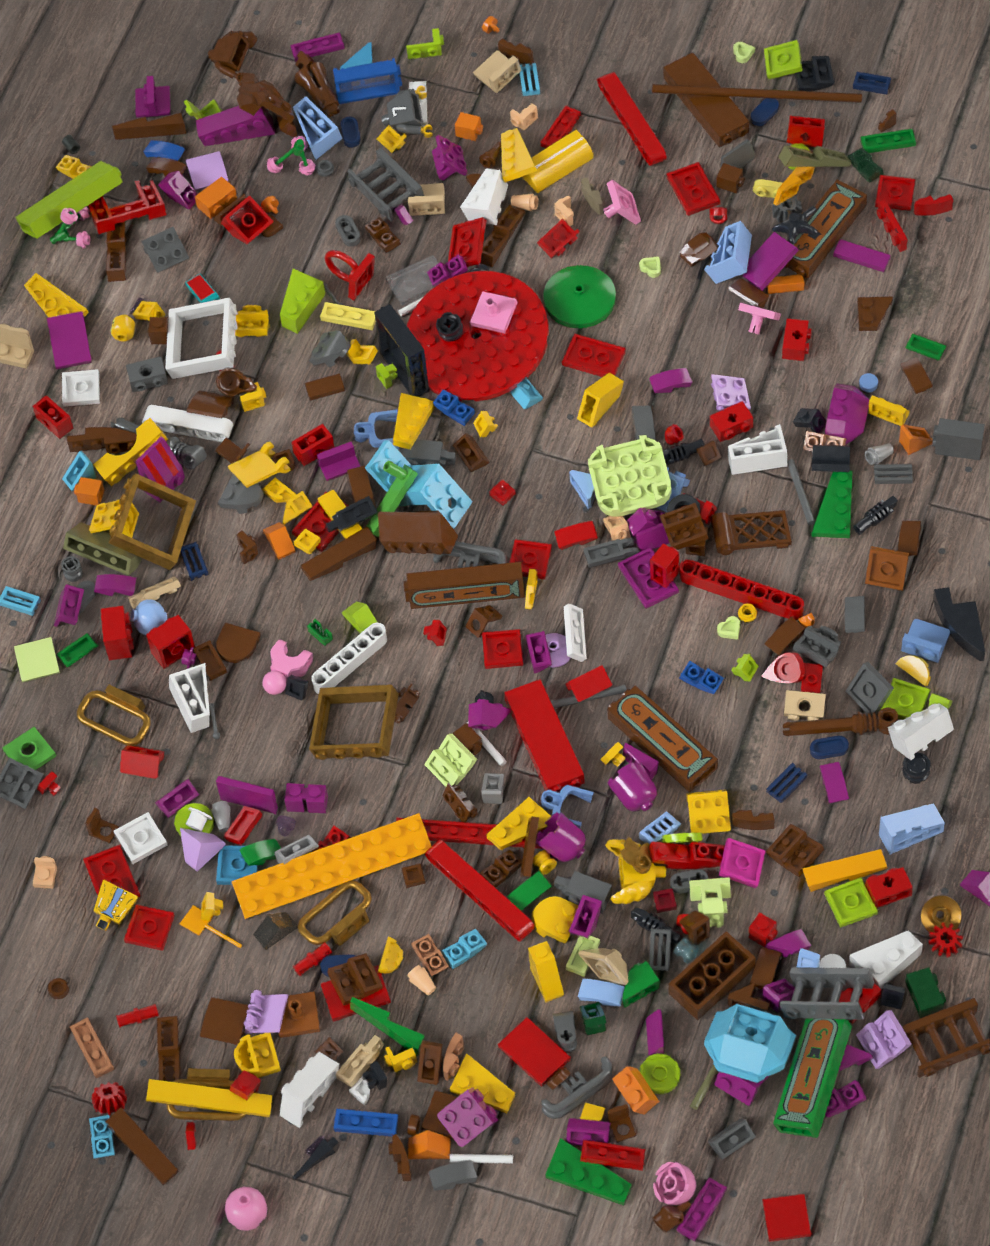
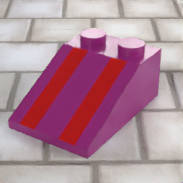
M162 436L136 460L139 475L172 490L181 485L185 479L182 466ZM145 492L158 502L161 503L163 501V499L156 497L148 492Z

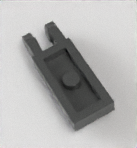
M632 537L622 540L617 539L583 548L588 567L617 561L625 557L629 558L639 553L637 547L629 548L636 543L635 539Z

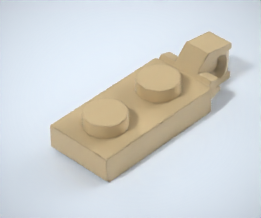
M172 577L143 589L140 593L132 595L128 599L132 608L135 609L143 600H157L162 594L176 592L177 588L181 587L176 577Z
M374 1035L368 1044H360L336 1073L337 1079L352 1088L367 1071L370 1064L379 1056L380 1050L384 1046L381 1038Z

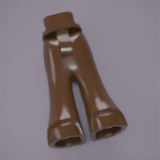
M315 62L310 65V72L307 67H304L295 74L294 80L297 85L303 87L311 95L323 113H326L328 117H332L340 112L338 108L339 103L329 84L326 68L323 63ZM313 78L317 81V83L319 84L320 88L317 87V85H316V83L314 82Z

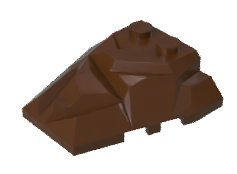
M242 73L239 81V94L237 95L239 108L253 116L262 106L275 113L280 130L293 138L296 137L297 133L291 105L282 98L275 86L265 80L259 81L255 74Z

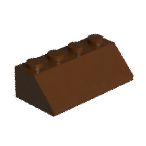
M378 513L380 542L390 553L451 554L458 538V534L442 513Z

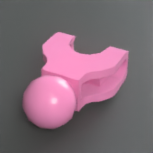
M278 640L270 651L271 672H268L263 678L262 684L265 691L272 695L281 694L286 688L290 675L296 677L304 676L313 662V653L303 650L296 657H288L286 655L288 652L287 642Z

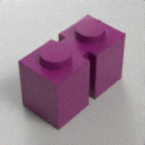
M287 783L285 793L287 812H305L303 800H306L308 813H326L328 801L326 785L308 784V788H305L304 784Z

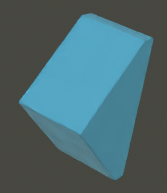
M79 451L62 478L71 491H74L80 477L96 478L93 464L83 451Z

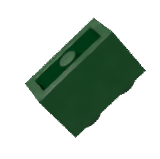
M929 967L906 974L905 984L920 1018L944 1009V1003H946L943 991H939L937 976L935 973L932 974Z

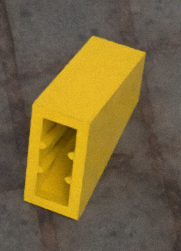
M608 373L586 388L577 419L591 428L594 427L620 397L624 381Z
M545 941L529 947L530 969L545 1003L564 996L555 957L548 942Z

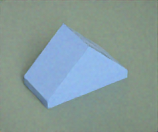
M575 470L569 471L571 484L588 509L591 508L595 498L591 475Z

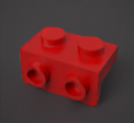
M561 219L537 244L550 258H553L556 254L559 257L566 250L565 245L568 243L572 245L578 239L576 235L580 231L579 229L574 231L564 219Z

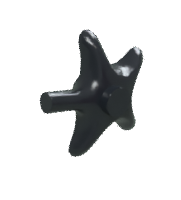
M811 206L800 214L793 213L788 209L785 211L786 220L773 226L772 231L787 233L791 244L795 243L798 234H816L818 230L809 225L807 219L817 212V209Z

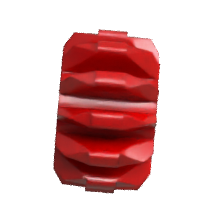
M944 922L941 923V928L935 925L933 928L934 932L929 933L932 939L928 941V944L934 945L931 949L932 952L939 950V957L945 952L946 957L949 958L951 952L956 955L958 953L957 948H962L963 944L959 941L963 940V936L957 935L960 932L959 928L952 930V923H950L948 928H946ZM943 937L949 940L948 944L945 943V940H942Z
M108 1082L105 1085L100 1083V1087L94 1088V1093L91 1097L96 1112H100L101 1115L108 1113L110 1116L111 1113L118 1111L120 1108L124 1109L127 1103L125 1089L122 1085H118L117 1082L113 1084Z

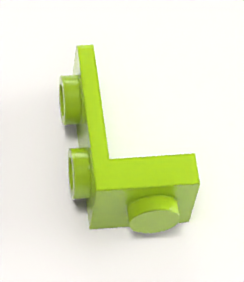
M439 28L432 29L433 42L407 45L408 59L442 55L441 45H444L443 35L439 34Z
M214 99L201 110L188 100L184 101L187 107L185 109L191 117L194 116L196 120L222 112L219 104Z

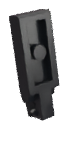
M368 496L336 512L332 516L333 520L327 523L325 527L329 533L336 529H339L340 532L345 531L378 514V511Z

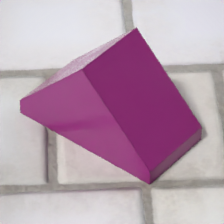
M971 870L960 883V886L990 906V872Z
M583 895L569 933L588 939L597 927L602 901Z
M785 978L765 985L763 988V999L770 1003V1007L774 1011L779 1013L782 1010L780 1001H791L795 987Z

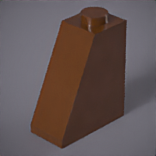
M365 465L347 470L346 477L354 503L369 496L376 508Z

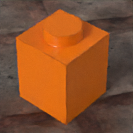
M460 112L455 123L456 136L476 141L478 135H481L483 130L481 118Z
M80 477L79 483L74 488V494L79 503L96 506L101 503L105 491L101 480Z

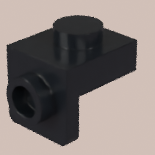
M801 408L793 420L795 427L811 428L815 433H820L826 423L819 409Z

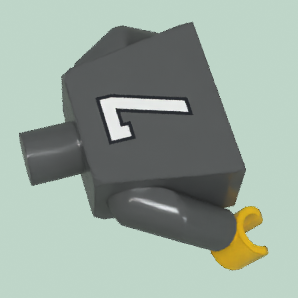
M420 85L417 87V90L399 91L387 103L388 114L381 117L385 126L390 124L399 132L417 135L423 133L427 138L432 137L433 133L426 132V130H433L431 125L428 124L421 128L423 120L419 99L427 97V93L424 92L425 87Z

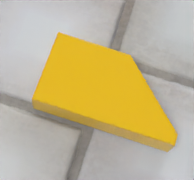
M276 477L262 489L263 493L275 503L286 502L297 495Z
M303 491L286 501L283 525L313 507Z
M529 569L525 609L532 610L538 581L535 569Z

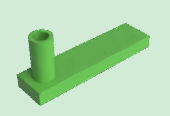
M387 461L383 466V470L396 477L376 509L378 513L395 512L418 475L416 471L406 464L402 468L391 461ZM378 514L372 516L366 525L372 534L379 537Z

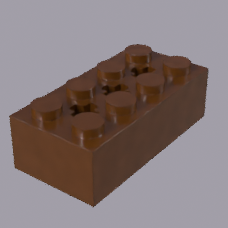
M726 931L668 984L669 995L696 1020H699L755 968L756 957Z

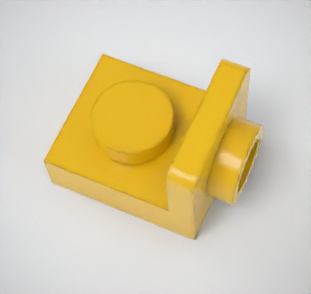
M141 301L133 316L139 320H150V317H165V312L157 302Z
M258 382L254 383L257 386L255 392H249L240 396L244 412L265 406L264 398H266V393L263 387L260 388Z

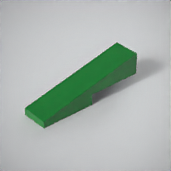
M352 997L350 1001L351 1010L407 1050L413 1048L416 1056H418L425 1035L389 1021L390 1012Z

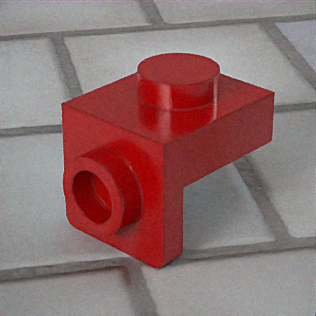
M243 1070L230 1086V1091L247 1101L253 1093L259 1092L261 1079Z

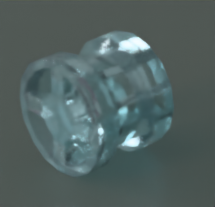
M684 938L676 946L674 954L678 957L681 956L683 961L688 964L697 955L699 947L690 944V940Z

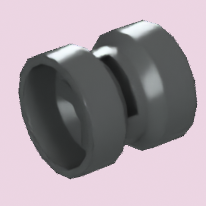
M69 556L62 561L61 567L66 580L76 582L81 579L83 571L78 558Z

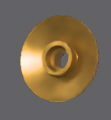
M934 896L922 907L921 921L928 932H934L933 928L935 925L941 928V923L943 922L946 924V928L952 923V930H955L961 922V909L957 902L948 896ZM938 911H943L941 918L936 916Z

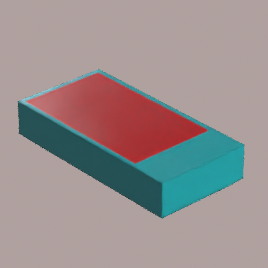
M201 274L185 282L186 287L200 303L220 300V296Z

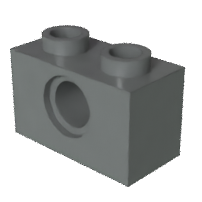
M161 356L126 365L132 392L144 391L145 389L168 384Z

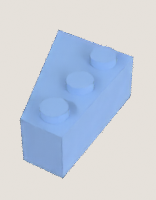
M304 97L293 106L315 160H317L342 139L340 131L307 97Z
M741 221L725 227L717 243L719 247L716 253L713 252L711 255L712 262L710 266L707 265L705 268L706 273L715 284L747 272L752 234Z
M933 803L881 817L879 836L888 853L892 854L944 832L945 823Z

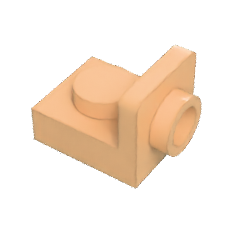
M530 104L522 110L521 114L512 109L510 111L512 124L522 130L527 129L538 119L537 106Z
M568 195L554 203L555 215L559 220L564 219L569 226H572L574 213L571 210V198Z
M623 516L603 518L604 525L609 531L612 541L631 538L628 523Z
M48 856L35 857L34 863L36 868L33 886L35 888L54 889L57 871L55 860Z

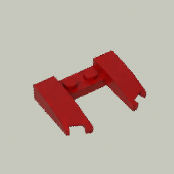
M140 180L134 181L141 200L108 208L104 197L101 196L89 204L87 207L90 210V215L98 234L116 230V223L140 218L144 215H148L149 220L165 216V205L153 180L150 181V186H140Z

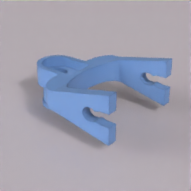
M390 410L371 413L368 422L356 423L354 426L355 440L361 443L366 438H369L371 446L377 448L382 445L384 440H389L393 444V438L379 440L375 434L374 425L377 420L396 422L398 411Z
M569 785L564 786L560 793L546 790L541 796V806L544 810L552 809L553 815L556 812L560 813L562 803L568 795L573 794L591 803L594 792ZM569 819L580 829L582 822Z

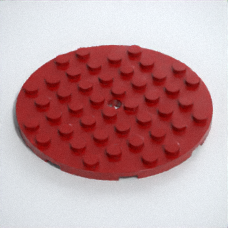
M494 271L468 272L438 284L419 301L407 323L409 330L424 348L429 390L438 395L442 390H445L457 396L459 401L489 400L515 389L517 384L525 378H529L536 370L548 345V318L537 294L521 280ZM482 291L517 300V305L506 333L471 326L470 321ZM446 312L457 314L464 327L462 336L455 341L448 342L443 340L436 328L437 319ZM475 332L481 333V336L477 339L472 338Z

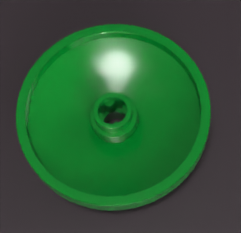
M585 265L570 266L556 272L546 283L543 293L544 306L549 316L557 323L570 328H588L601 323L611 314L616 302V291L612 280L603 271Z

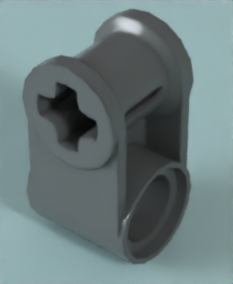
M573 1011L553 1014L559 1047L566 1053L573 1052L577 1047Z

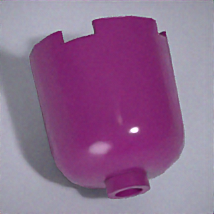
M640 761L637 765L632 762L617 771L619 775L615 779L612 777L609 779V787L627 810L633 812L647 811L653 806L652 802L657 796V789Z
M561 812L554 813L545 822L547 827L544 831H538L536 843L562 862L580 858L585 851V834Z

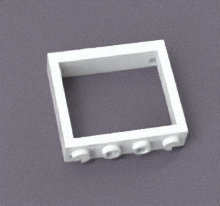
M230 298L169 309L165 369L172 379L222 370L226 367L233 368L234 358L236 357L234 345L237 343L235 330H237L236 315L238 312L236 304ZM224 313L222 354L180 362L183 321Z

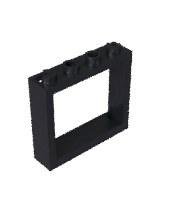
M391 304L381 307V309L374 312L380 355L388 365L393 364L396 367L397 378L408 393L412 396L420 397L429 392L424 348Z

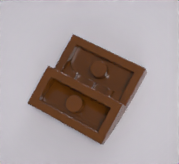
M199 390L190 401L187 412L222 419L227 415L228 407L233 404L234 396Z
M696 503L660 515L670 546L676 550L709 539Z
M790 824L766 850V854L782 867L800 877L803 874L802 868L809 867L823 852L824 847L819 842L807 837L805 831Z
M367 953L348 958L347 963L328 968L327 973L343 1006L350 1004L352 997L361 1000L383 988Z
M211 997L200 1037L238 1045L243 1036L244 1021H246L247 1017L246 1012L250 1010L248 1005Z

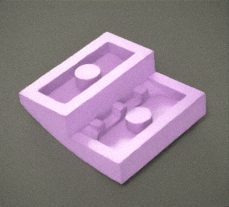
M220 151L186 160L195 191L207 188L221 176L229 182Z
M892 1010L885 1011L874 1023H868L856 1034L864 1050L873 1055L874 1058L871 1059V1062L875 1069L886 1065L912 1045Z

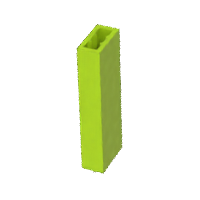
M100 161L15 218L24 233L38 239L63 222L61 220V212L64 208H72L77 213L123 182L120 177L121 172L117 167Z

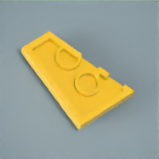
M528 797L486 834L487 839L498 849L503 850L521 842L526 837L528 819L530 817H539L538 833L539 830L541 831L547 827L545 822L551 815Z
M466 1053L450 1087V1092L461 1095L473 1087L483 1094V1101L487 1106L507 1114L515 1098V1092Z

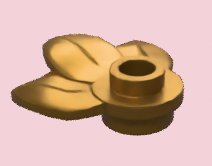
M628 837L625 840L624 849L620 851L622 858L626 863L632 865L638 873L645 874L651 867L649 843H644L639 847Z

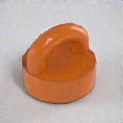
M489 16L483 23L482 30L487 34L492 31L499 33L500 30L496 26L498 20L493 16Z
M269 196L262 201L261 208L266 213L272 211L274 214H278L277 206L279 201L275 196Z

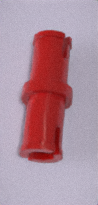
M324 942L312 953L308 952L304 959L292 967L298 976H302L313 966H318V962L331 954L332 950Z
M156 1004L141 1009L134 1008L131 1012L116 1015L119 1028L136 1022L140 1024L143 1020L158 1017L159 1015Z

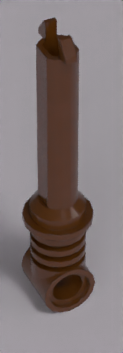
M887 707L877 712V715L874 712L872 715L867 713L866 716L865 713L857 711V714L847 718L786 722L783 724V728H789V730H783V735L794 736L853 731L854 733H859L860 736L867 733V730L869 732H872V730L877 732V729L883 734L890 735L888 727L898 721V713L895 709Z

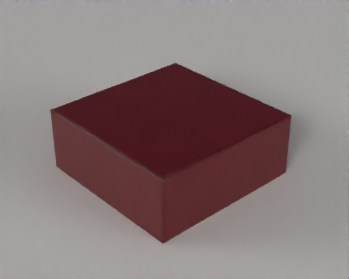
M673 888L653 892L657 913L677 910Z

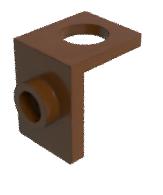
M225 438L215 452L232 464L244 456L250 444L247 443L241 449L228 438Z
M491 605L475 608L465 627L479 638L488 622L500 620L503 616ZM475 619H477L480 622L479 630H476L473 627V621Z
M97 808L93 809L85 823L90 836L109 844L115 836L114 830L119 828L117 825L102 820ZM109 827L112 832L108 836H102L100 834L101 829Z
M628 1104L616 1106L608 1110V1121L617 1143L636 1137V1132L629 1117ZM620 1125H627L629 1132L626 1135H620L617 1132V1128Z

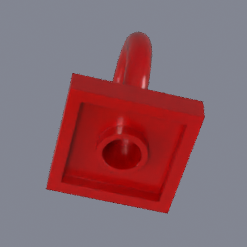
M328 251L325 254L327 267L338 278L349 282L348 298L355 301L374 275L375 256L368 253L361 264L358 265L350 256L341 251ZM332 257L346 262L352 268L350 275L338 269L333 263Z

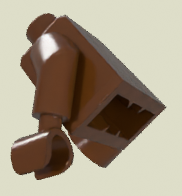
M230 31L217 41L214 49L209 50L208 56L215 64L217 70L232 79L236 78L239 84L240 76L243 72L237 74L236 71L240 70L247 50L256 44L257 36L251 31Z

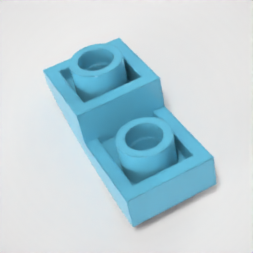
M474 929L459 937L457 943L443 949L441 953L449 966L454 969L485 948L487 942Z
M109 1115L89 1118L94 1159L115 1155L113 1132L106 1124V1120L111 1117Z

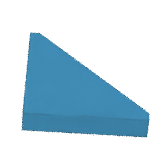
M371 42L367 43L344 63L340 70L342 68L347 69V67L372 63Z

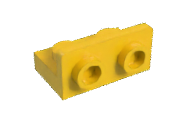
M873 395L869 400L868 414L902 426L909 416L910 411L899 404H893Z

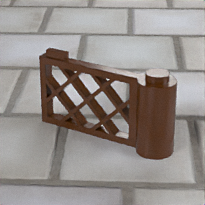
M785 510L736 515L720 512L712 515L710 518L717 552L724 556L740 549L776 546L777 549L788 548V545L792 543ZM781 517V524L777 525L772 522V518ZM754 519H761L764 521L761 527L753 523ZM741 520L746 524L741 529L735 525L734 521ZM767 524L775 528L772 534L764 530ZM748 526L757 530L753 536L745 532ZM779 531L785 535L786 539L779 540L774 536ZM761 533L768 539L766 541H759L756 537ZM741 534L749 539L747 543L738 542Z

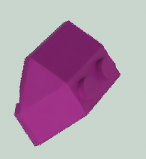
M836 383L828 412L825 435L846 438V446V444L864 433L870 399L855 386Z

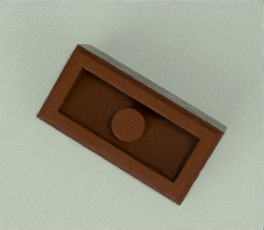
M243 194L214 218V221L223 226L221 224L223 218L245 200L246 195Z
M743 279L737 280L728 288L731 292L756 307H764L769 299L768 294Z
M467 433L452 445L470 472H474L490 463L474 438Z

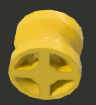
M542 850L534 856L533 865L538 866L539 871L545 875L556 867L557 861L550 857L549 852Z

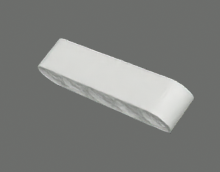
M149 405L142 421L143 424L147 419L151 418L164 432L222 442L225 438L229 439L233 427V422L226 418L221 419L188 413L184 410L157 405Z
M373 623L315 671L312 675L314 691L319 694L320 688L335 687L384 646L387 642L385 626L381 623Z

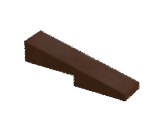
M181 113L148 122L146 117L112 126L115 140L187 134Z
M512 205L506 208L499 217L497 225L493 226L492 233L483 243L481 264L493 268L524 217L525 210Z
M126 221L116 223V230L107 232L106 273L108 282L126 281Z
M365 527L303 563L301 569L308 579L312 581L342 568L344 562L376 549L377 539L369 528Z
M178 1016L157 1018V1051L159 1055L160 1081L173 1082L181 1079Z
M122 1108L106 1120L108 1128L132 1151L140 1163L162 1185H165L179 1172Z

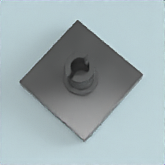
M865 662L846 689V692L866 713L872 715L875 712L877 715V712H879L894 688L869 662Z

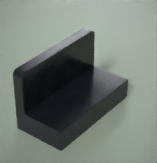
M813 445L812 471L850 472V446Z

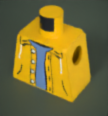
M103 880L94 907V913L100 915L96 927L107 931L111 921L120 924L137 902L138 896Z

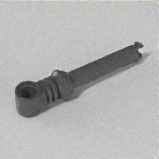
M116 418V424L110 422L111 428L137 434L136 429L139 426L124 418ZM175 436L168 438L169 440L166 441L177 460L181 461L187 469H194L206 460V452L200 445L192 447L181 442Z

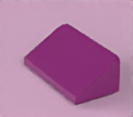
M662 523L636 533V544L640 552L650 547L652 549L659 548L663 543L669 544Z
M545 631L526 635L535 674L550 667L552 661Z
M186 779L157 800L155 804L169 818L200 794L189 779Z
M658 1009L646 1018L649 1056L657 1053L664 1054L662 1011Z
M569 1118L566 1142L581 1146L583 1140L608 1143L610 1123Z

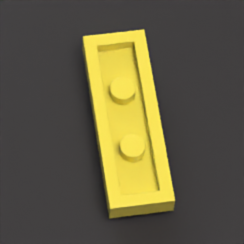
M325 302L320 315L321 321L373 330L376 323L375 311Z

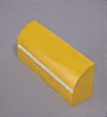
M575 130L533 156L532 160L537 171L522 176V178L539 193L593 159L591 147L585 138Z

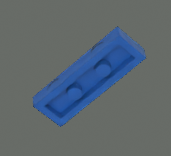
M336 1109L333 1129L336 1132L392 1137L397 1132L399 1117L398 1114Z

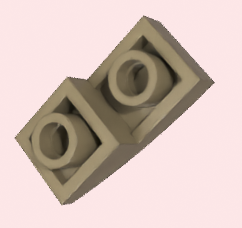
M588 177L582 178L581 190L587 203L596 213L602 215L603 207L606 206L604 196H600L599 190H594V186L589 183Z

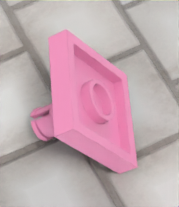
M613 180L608 182L607 186L613 203L604 208L605 215L611 218L619 213L635 225L641 222L633 194Z
M482 291L470 321L471 326L506 333L516 308L517 300Z
M740 303L738 309L752 313L753 318L748 332L759 335L763 319L767 317L779 321L781 313Z

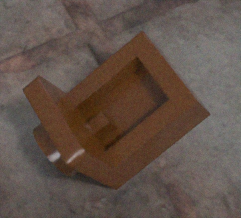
M241 530L236 536L238 544L244 549L240 552L241 561L243 564L254 560L259 553L254 538Z

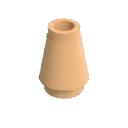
M534 194L513 195L511 198L512 206L528 211L536 210L538 207V196H534Z
M420 965L413 968L407 975L410 978L409 981L426 993L427 996L437 988L426 969Z

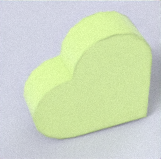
M743 42L735 43L733 52L736 55V60L739 63H746L755 52V47Z
M643 258L639 262L640 270L647 273L649 277H658L661 274L660 258Z
M728 617L726 622L718 624L717 633L720 637L738 639L740 620L737 617Z

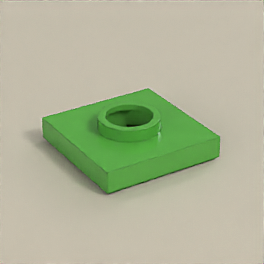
M35 727L2 747L3 752L8 758L10 757L34 770H37L56 757V753ZM29 745H34L35 750L32 754L25 755L21 752V750L23 751Z

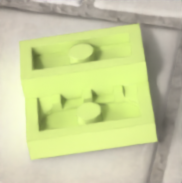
M52 637L14 646L22 682L60 673Z
M447 734L439 749L433 750L424 765L446 787L448 783L451 786L453 784L457 785L473 767L477 758L453 734Z

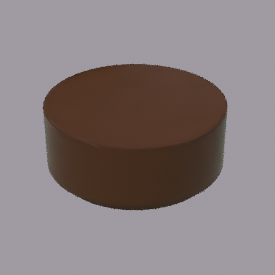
M56 978L48 984V992L53 999L59 1000L67 996L69 987L64 979Z
M411 1115L407 1130L408 1135L415 1136L418 1134L420 1126L419 1115Z

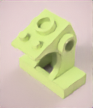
M730 878L689 881L691 901L701 900L702 903H698V911L708 916L710 928L711 926L722 927L724 925V913H727V901L722 899L731 898Z

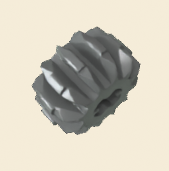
M795 196L777 206L773 204V218H777L778 223L785 221V211L788 209L793 213H802L801 201H798Z

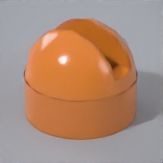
M812 613L798 619L799 623L805 628L813 626L815 623Z

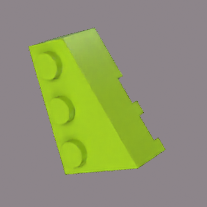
M292 269L280 312L283 328L297 334L326 295L323 281Z

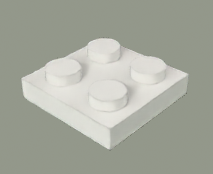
M98 369L62 373L63 407L100 404Z
M149 812L114 830L115 836L132 864L167 846L165 838Z

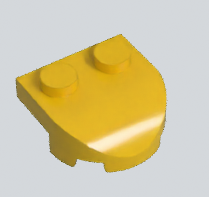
M259 305L243 306L242 310L236 315L237 330H235V336H267L269 330L268 311L262 310Z
M554 896L544 899L534 908L531 920L537 929L536 932L542 937L547 935L565 944L568 941L569 930L578 905L561 897Z
M264 1033L250 1037L248 1034L240 1039V1043L234 1049V1058L241 1071L245 1070L250 1074L256 1075L257 1078L281 1071L271 1033Z

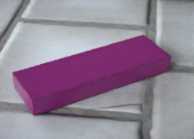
M340 32L290 45L295 62L299 59L297 54L300 51L315 57L345 49Z
M841 239L833 252L834 257L881 272H885L891 259L889 254Z
M709 1177L684 1216L683 1222L677 1227V1232L695 1242L726 1193L727 1187Z

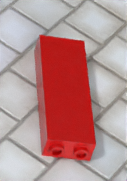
M541 679L504 692L507 707L511 709V716L545 791L552 790L560 793L561 789L566 785L579 788L582 784H585L584 773Z

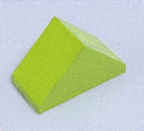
M356 601L342 612V615L360 634L373 623H378L367 604Z

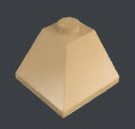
M598 948L581 950L578 953L600 980L627 985V964L621 958L622 954L616 949Z

